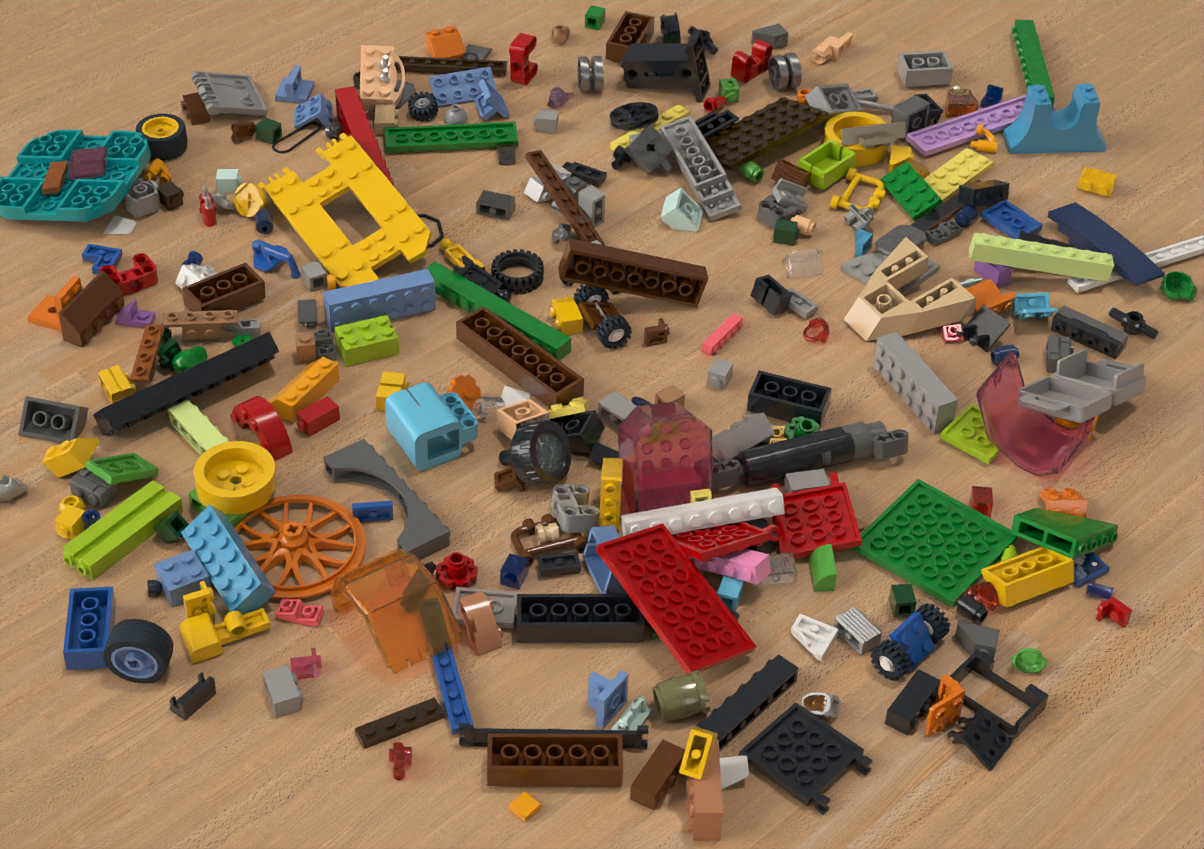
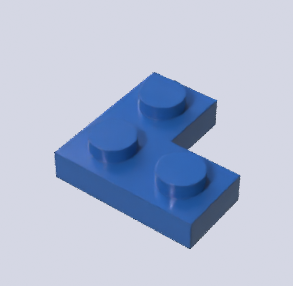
M88 244L82 253V259L95 262L92 267V273L99 274V269L104 265L116 267L123 253L122 249Z

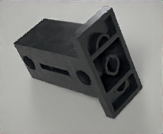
M701 29L694 30L687 44H631L621 59V67L624 70V81L627 84V88H693L696 102H703L711 86Z

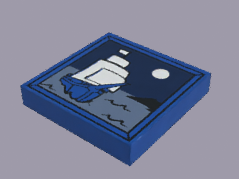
M1093 552L1072 559L1074 560V582L1072 583L1077 588L1109 573L1110 567Z

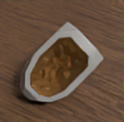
M812 692L806 694L801 700V706L815 716L836 718L839 714L841 703L836 695Z

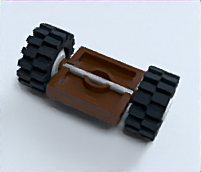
M581 284V289L577 288V293H574V301L592 330L597 331L596 335L605 348L612 349L613 347L617 349L618 345L622 347V343H627V338L630 339L631 337L630 325L618 313L614 305L607 301L609 300V294L606 289L588 285L583 286Z

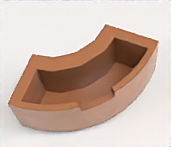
M483 591L460 598V615L467 628L469 642L479 656L501 648L500 638H503V632L500 626H497L492 611L494 608L492 600L489 597L486 598Z

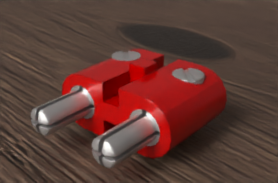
M204 185L201 186L202 193L199 195V210L203 217L204 225L212 227L217 224V209L212 194L208 193L207 186Z

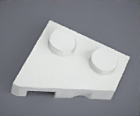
M799 614L791 627V634L819 661H822L838 635V629Z

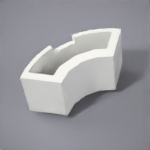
M551 164L563 183L570 178L571 173L558 164ZM538 176L529 179L524 191L527 196L536 202L549 201L552 198Z

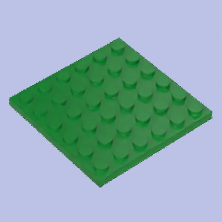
M917 479L860 534L862 546L850 549L953 608L960 597L964 596L983 577L981 569L994 565L1002 557L1004 550L1018 540V536L1011 534L1009 528Z

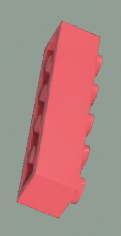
M733 313L702 343V352L710 356L716 353L726 341H729L732 335H735L742 328L743 318Z

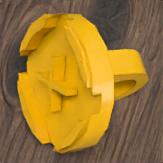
M243 183L235 191L234 205L242 216L255 217L257 212L264 209V206L267 204L263 190L257 184Z

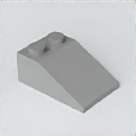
M848 84L817 85L805 96L808 105L828 112L829 118L820 124L827 123L831 117L843 112L862 111Z

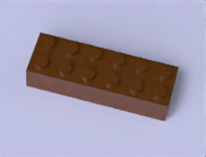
M488 733L487 786L622 787V734Z

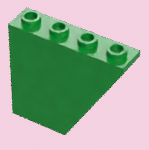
M1034 508L1014 515L1011 534L1074 559L1114 544L1118 538V525Z

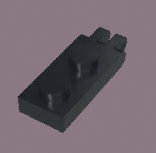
M566 162L562 166L571 173L570 177L575 176L594 186L599 187L607 178V172L577 162Z

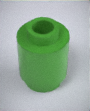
M752 161L739 167L740 174L752 182H759L764 176L762 168Z

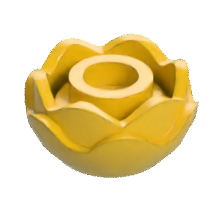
M67 496L60 502L59 512H62L67 505L84 510L85 504L77 496Z

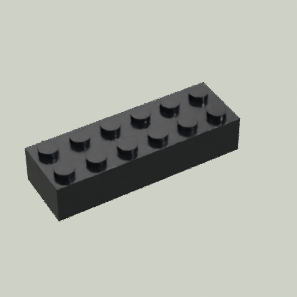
M517 594V642H644V615L628 594Z

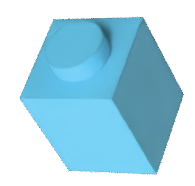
M723 576L717 595L725 605L736 612L742 597L744 581Z

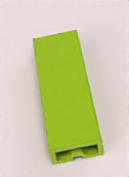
M152 480L62 547L64 562L68 566L77 569L81 575L87 576L91 580L96 579L154 535L156 532L153 528L166 515L174 511H178L180 514L183 513L181 497L171 491L166 492L162 485Z

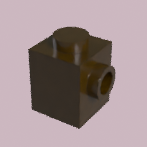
M172 181L158 186L160 203L168 211L183 205L184 193Z

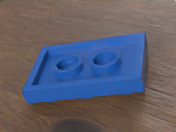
M1007 200L1001 201L981 214L982 219L1012 239H1018L1021 230L1033 235L1041 231L1043 227L1042 223Z

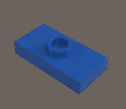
M392 501L352 503L353 517H357L360 522L394 520Z

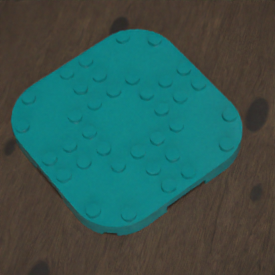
M76 129L55 130L47 132V135L40 138L32 139L16 156L18 163L8 177H0V217L6 220L83 221L86 223L113 212L150 160L151 151L147 139H144L143 134L135 131L112 130L109 136L84 135L83 130ZM68 161L69 168L60 193L44 195L41 189L50 164L52 162Z

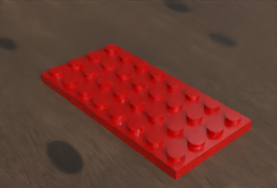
M663 523L597 545V553L687 675L695 670H699V672L705 671L755 651L757 646Z

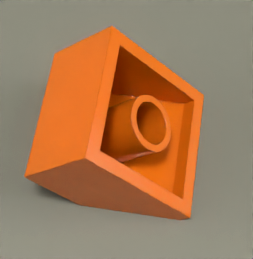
M447 26L443 29H432L429 32H425L426 49L433 58L455 59L463 57L464 52H466L460 32L455 26Z

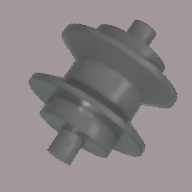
M332 122L325 128V134L330 140H337L339 135L343 133L342 126L337 122Z

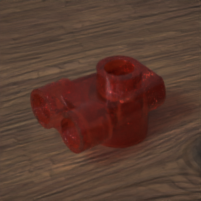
M401 742L393 743V749H389L388 761L393 762V778L395 780H403L406 776L404 768L406 765L412 764V747H404Z

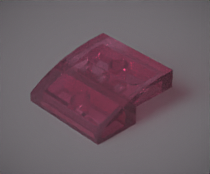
M106 146L73 150L70 159V180L104 176L107 168L105 163L108 153Z

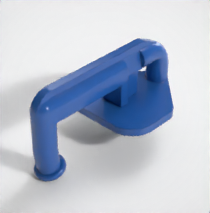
M261 240L252 242L254 267L256 269L267 272L284 261L288 263L291 270L290 275L293 279L301 277V272L298 269L294 256L286 248L279 245L273 246Z

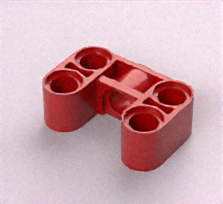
M519 33L511 42L509 47L511 82L528 85L535 77L538 64L530 62L529 56L536 47V36Z
M757 39L752 45L751 56L742 51H736L732 58L731 77L747 83L767 71L773 46Z
M144 253L133 256L134 268L120 273L112 265H104L99 269V273L104 271L122 290L123 296L155 286L158 283L156 265Z

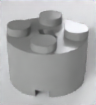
M138 178L124 196L125 208L134 217L141 218L144 215L160 210L158 186L155 181L149 179L148 182L143 181V178Z

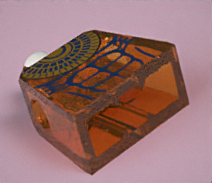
M955 86L947 91L946 117H960L978 110L979 103L970 89H961Z

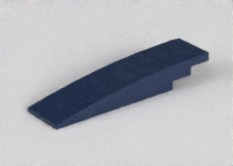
M1074 202L1048 211V218L1059 224L1058 230L1069 237V244L1080 250L1111 254L1114 262L1112 271L1135 286L1165 275L1152 260L1128 239L1078 203Z

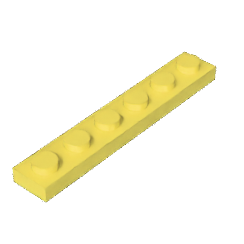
M678 104L660 114L657 121L651 125L656 130H661V126L688 117L690 111ZM646 127L632 130L612 141L610 149L614 151L618 145L625 148L629 145V135L641 133Z

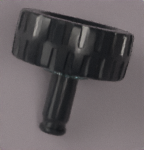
M550 420L533 421L523 424L513 435L510 449L503 450L499 454V462L504 466L512 465L519 479L532 487L550 486L561 482L569 472L572 459L571 445L566 432L560 425Z

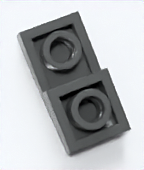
M947 221L940 223L938 229L926 231L925 235L929 242L937 246L957 237L963 232V229L956 222Z
M320 329L317 332H312L314 333L318 359L321 357L329 360L337 359L331 331Z

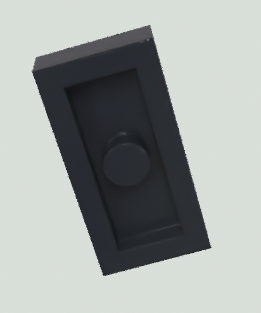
M577 551L537 556L541 577L581 572V563Z

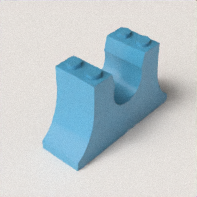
M1077 84L1072 92V100L1069 105L1058 111H1052V104L1044 85L1028 86L1021 113L1010 126L1003 130V137L1009 154L1105 152L1107 145L1100 128L1097 126V117L1101 103L1093 84Z

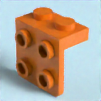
M991 279L966 288L976 298V313L984 304L995 313L1008 310L1013 306V302L1017 297L1013 291L1002 295Z
M1065 488L1064 491L1044 489V492H1039V497L1046 502V510L1087 518V499L1078 493L1076 489Z
M948 674L941 677L937 702L929 709L925 734L928 737L934 733H940L949 724H955L961 717L965 690L958 681L951 678Z

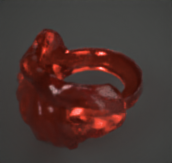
M822 317L811 320L803 331V336L808 342L820 340L822 343H826L830 335L829 324ZM821 327L823 329L815 337L807 335V331L810 328Z
M990 581L974 585L966 591V595H970L980 604L987 606L991 612L999 607L997 591Z

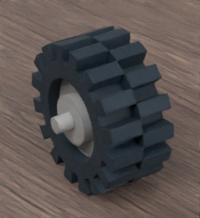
M423 91L420 94L415 93V97L412 95L411 99L408 100L410 116L413 119L415 118L416 121L420 119L421 122L424 119L426 121H429V118L433 119L438 112L435 95L433 96L432 93L429 94L427 91H425V94H423Z

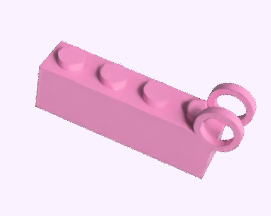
M749 549L729 552L727 556L723 557L716 556L708 562H700L696 558L689 557L693 559L692 562L697 569L754 584H759L771 573L769 554Z

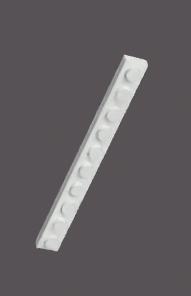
M1204 235L1144 254L1158 267L1203 254ZM1112 271L1108 282L1071 276L1068 277L1067 283L1079 293L1123 279V277Z

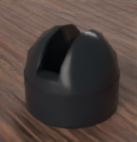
M147 580L148 597L159 595L162 592L161 582L158 580Z

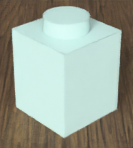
M218 169L216 175L217 192L235 193L236 189L242 184V176H239L238 169Z

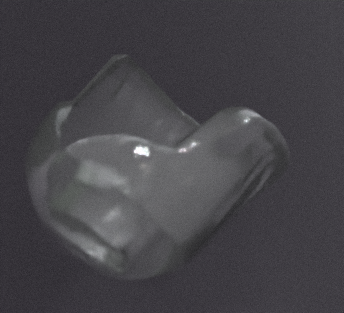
M483 396L474 402L472 413L477 418V422L481 424H498L497 409L505 407L506 404L501 397Z

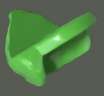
M1033 648L1021 649L1016 655L1011 657L1014 667L1024 673L1039 672L1045 668L1048 661L1039 650Z

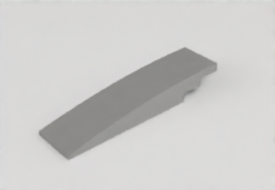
M688 116L661 126L660 129L666 141L674 148L672 153L709 221L711 222L742 210L741 204L734 194V189L727 179V174L692 117Z

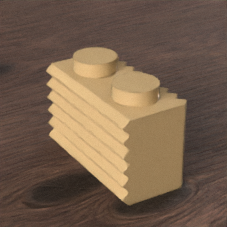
M375 104V134L384 135V128L398 127L399 111L395 109V104Z

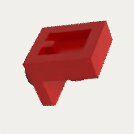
M1112 596L1107 601H1102L1098 605L1096 619L1100 622L1107 616L1124 628L1129 624L1132 609Z

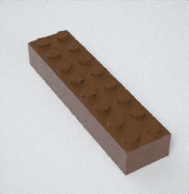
M568 238L558 266L560 280L695 308L698 307L709 279L705 266Z
M485 306L456 322V339L550 409L551 405L562 403V406H566L572 399L584 396L583 377Z

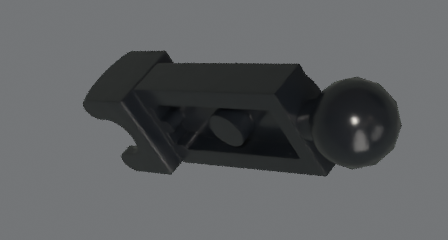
M462 256L465 267H453L455 273L507 302L511 300V292L506 289L501 290L503 283L480 268L468 257Z

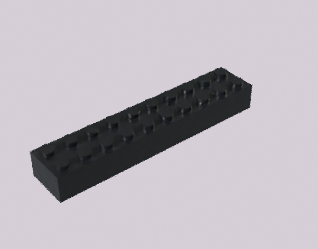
M269 331L110 404L94 413L93 416L102 434L109 433L112 436L125 429V425L129 428L142 421L143 418L146 420L160 412L159 409L163 412L177 403L179 404L192 398L193 394L194 396L200 395L210 388H215L226 381H230L241 374L275 359L274 355L280 351Z

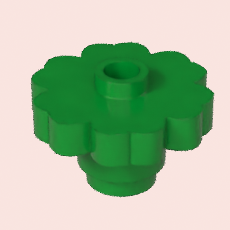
M803 416L792 419L791 423L786 424L783 437L791 439L819 432L820 425L813 419L804 418Z

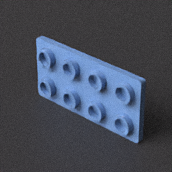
M491 67L429 77L432 94L436 97L438 107L474 101L483 93L479 85V81L483 78L497 91Z

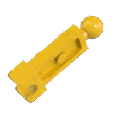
M449 238L441 240L440 248L444 251V256L455 266L465 267L462 256H466L485 270L484 264L473 258L460 244L454 245L453 241Z

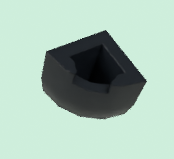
M596 442L588 459L598 464H603V458L621 459L624 454Z

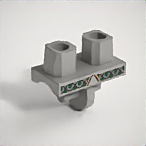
M851 204L849 206L850 211L844 215L845 222L851 225L856 221L853 224L855 232L857 229H862L872 233L873 229L870 227V221L874 220V210L870 207L859 210L854 204Z

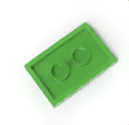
M135 453L87 460L86 463L87 469L111 485L125 481L132 482L136 479H148L149 477L158 476L159 468Z

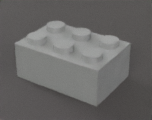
M945 51L899 53L897 71L904 87L942 86L951 84L953 67Z

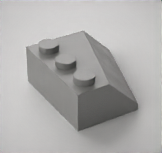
M764 413L743 416V420L730 425L731 429L720 431L706 440L705 444L720 461L736 460L739 451L755 448L754 445L759 442L763 444L771 439L770 436L775 433Z

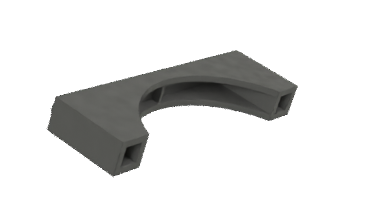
M365 439L323 457L324 470L335 483L356 482L374 486L391 495L402 506L407 516V523L403 532L397 538V551L408 566L450 546L449 536H451L449 528L439 521L438 516L428 509L427 504L418 498L416 492L407 486L405 480L396 474L394 468L390 467L383 456H379L375 448L371 444L369 445Z

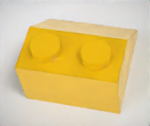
M98 438L66 440L61 445L50 447L46 451V456L42 463L57 478L63 477L85 468L87 460H90L100 440Z

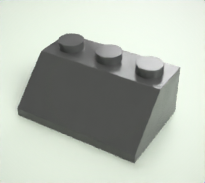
M25 396L18 434L61 443L66 440L71 441L78 438L85 428L89 408Z

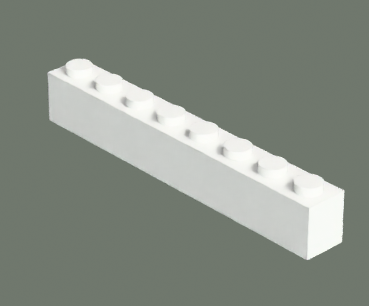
M777 488L620 515L622 534L625 536L662 523L671 534L781 515L785 514L782 493Z

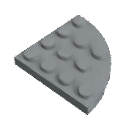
M883 252L862 255L842 264L840 271L866 285L875 270L889 255ZM929 259L928 272L897 290L903 296H906L938 272L940 265Z

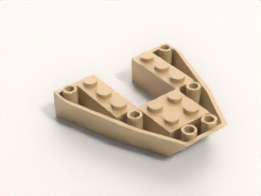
M905 237L875 270L844 318V321L866 341L876 340L878 337L896 331L900 336L965 319L975 312L976 298L951 277L911 301L906 299L897 289L928 272L929 257Z

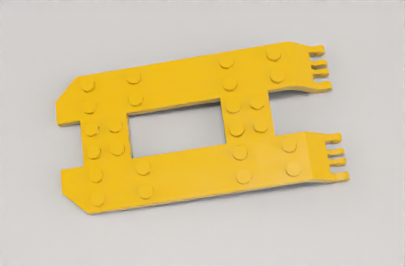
M345 133L339 135L341 141L331 140L333 146L329 142L325 143L326 150L323 151L321 147L315 149L320 159H326L331 166L308 180L302 182L293 170L289 171L285 167L282 169L284 175L281 177L278 173H275L273 176L276 180H273L270 176L267 178L269 184L265 185L264 182L257 184L264 194H268L329 274H334L335 282L340 288L379 280L373 271L400 254H403L410 264L414 263L426 255L428 241L431 240L432 236L428 227L356 140ZM349 190L354 193L381 227L380 230L355 245L350 243L323 209L324 205Z

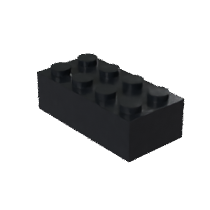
M759 370L748 394L747 411L764 413L766 416L790 422L793 418L803 416L804 418L813 419L821 428L830 405L832 388Z

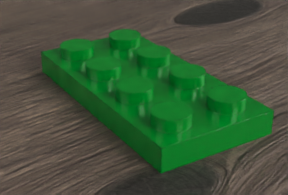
M907 161L879 179L883 182L885 189L914 222L943 203L937 193Z

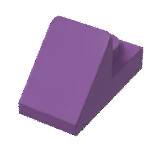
M134 299L121 309L115 324L145 328L146 325H153L156 319V312L138 310L137 300Z

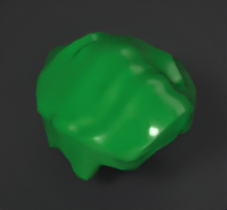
M1172 271L1163 277L1160 289L1167 298L1192 301L1196 297L1197 287L1194 285L1190 275L1184 272Z
M195 346L191 349L180 351L174 356L172 361L176 374L206 361L208 358L207 352L202 346Z

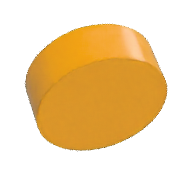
M334 274L327 275L328 291L336 289Z

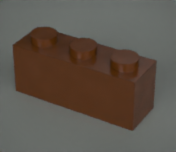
M662 740L632 783L630 800L651 810H655L659 803L662 804L666 798L667 790L669 787L673 788L677 781L685 749Z

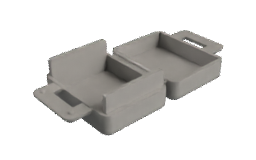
M1082 349L1058 360L1057 370L1053 376L1043 377L1019 388L1017 403L1025 409L1083 423L1109 410L1111 406H1117L1142 394L1145 391L1146 376L1143 375L1144 363L1132 366L1108 359L1093 363L1087 361L1088 350Z

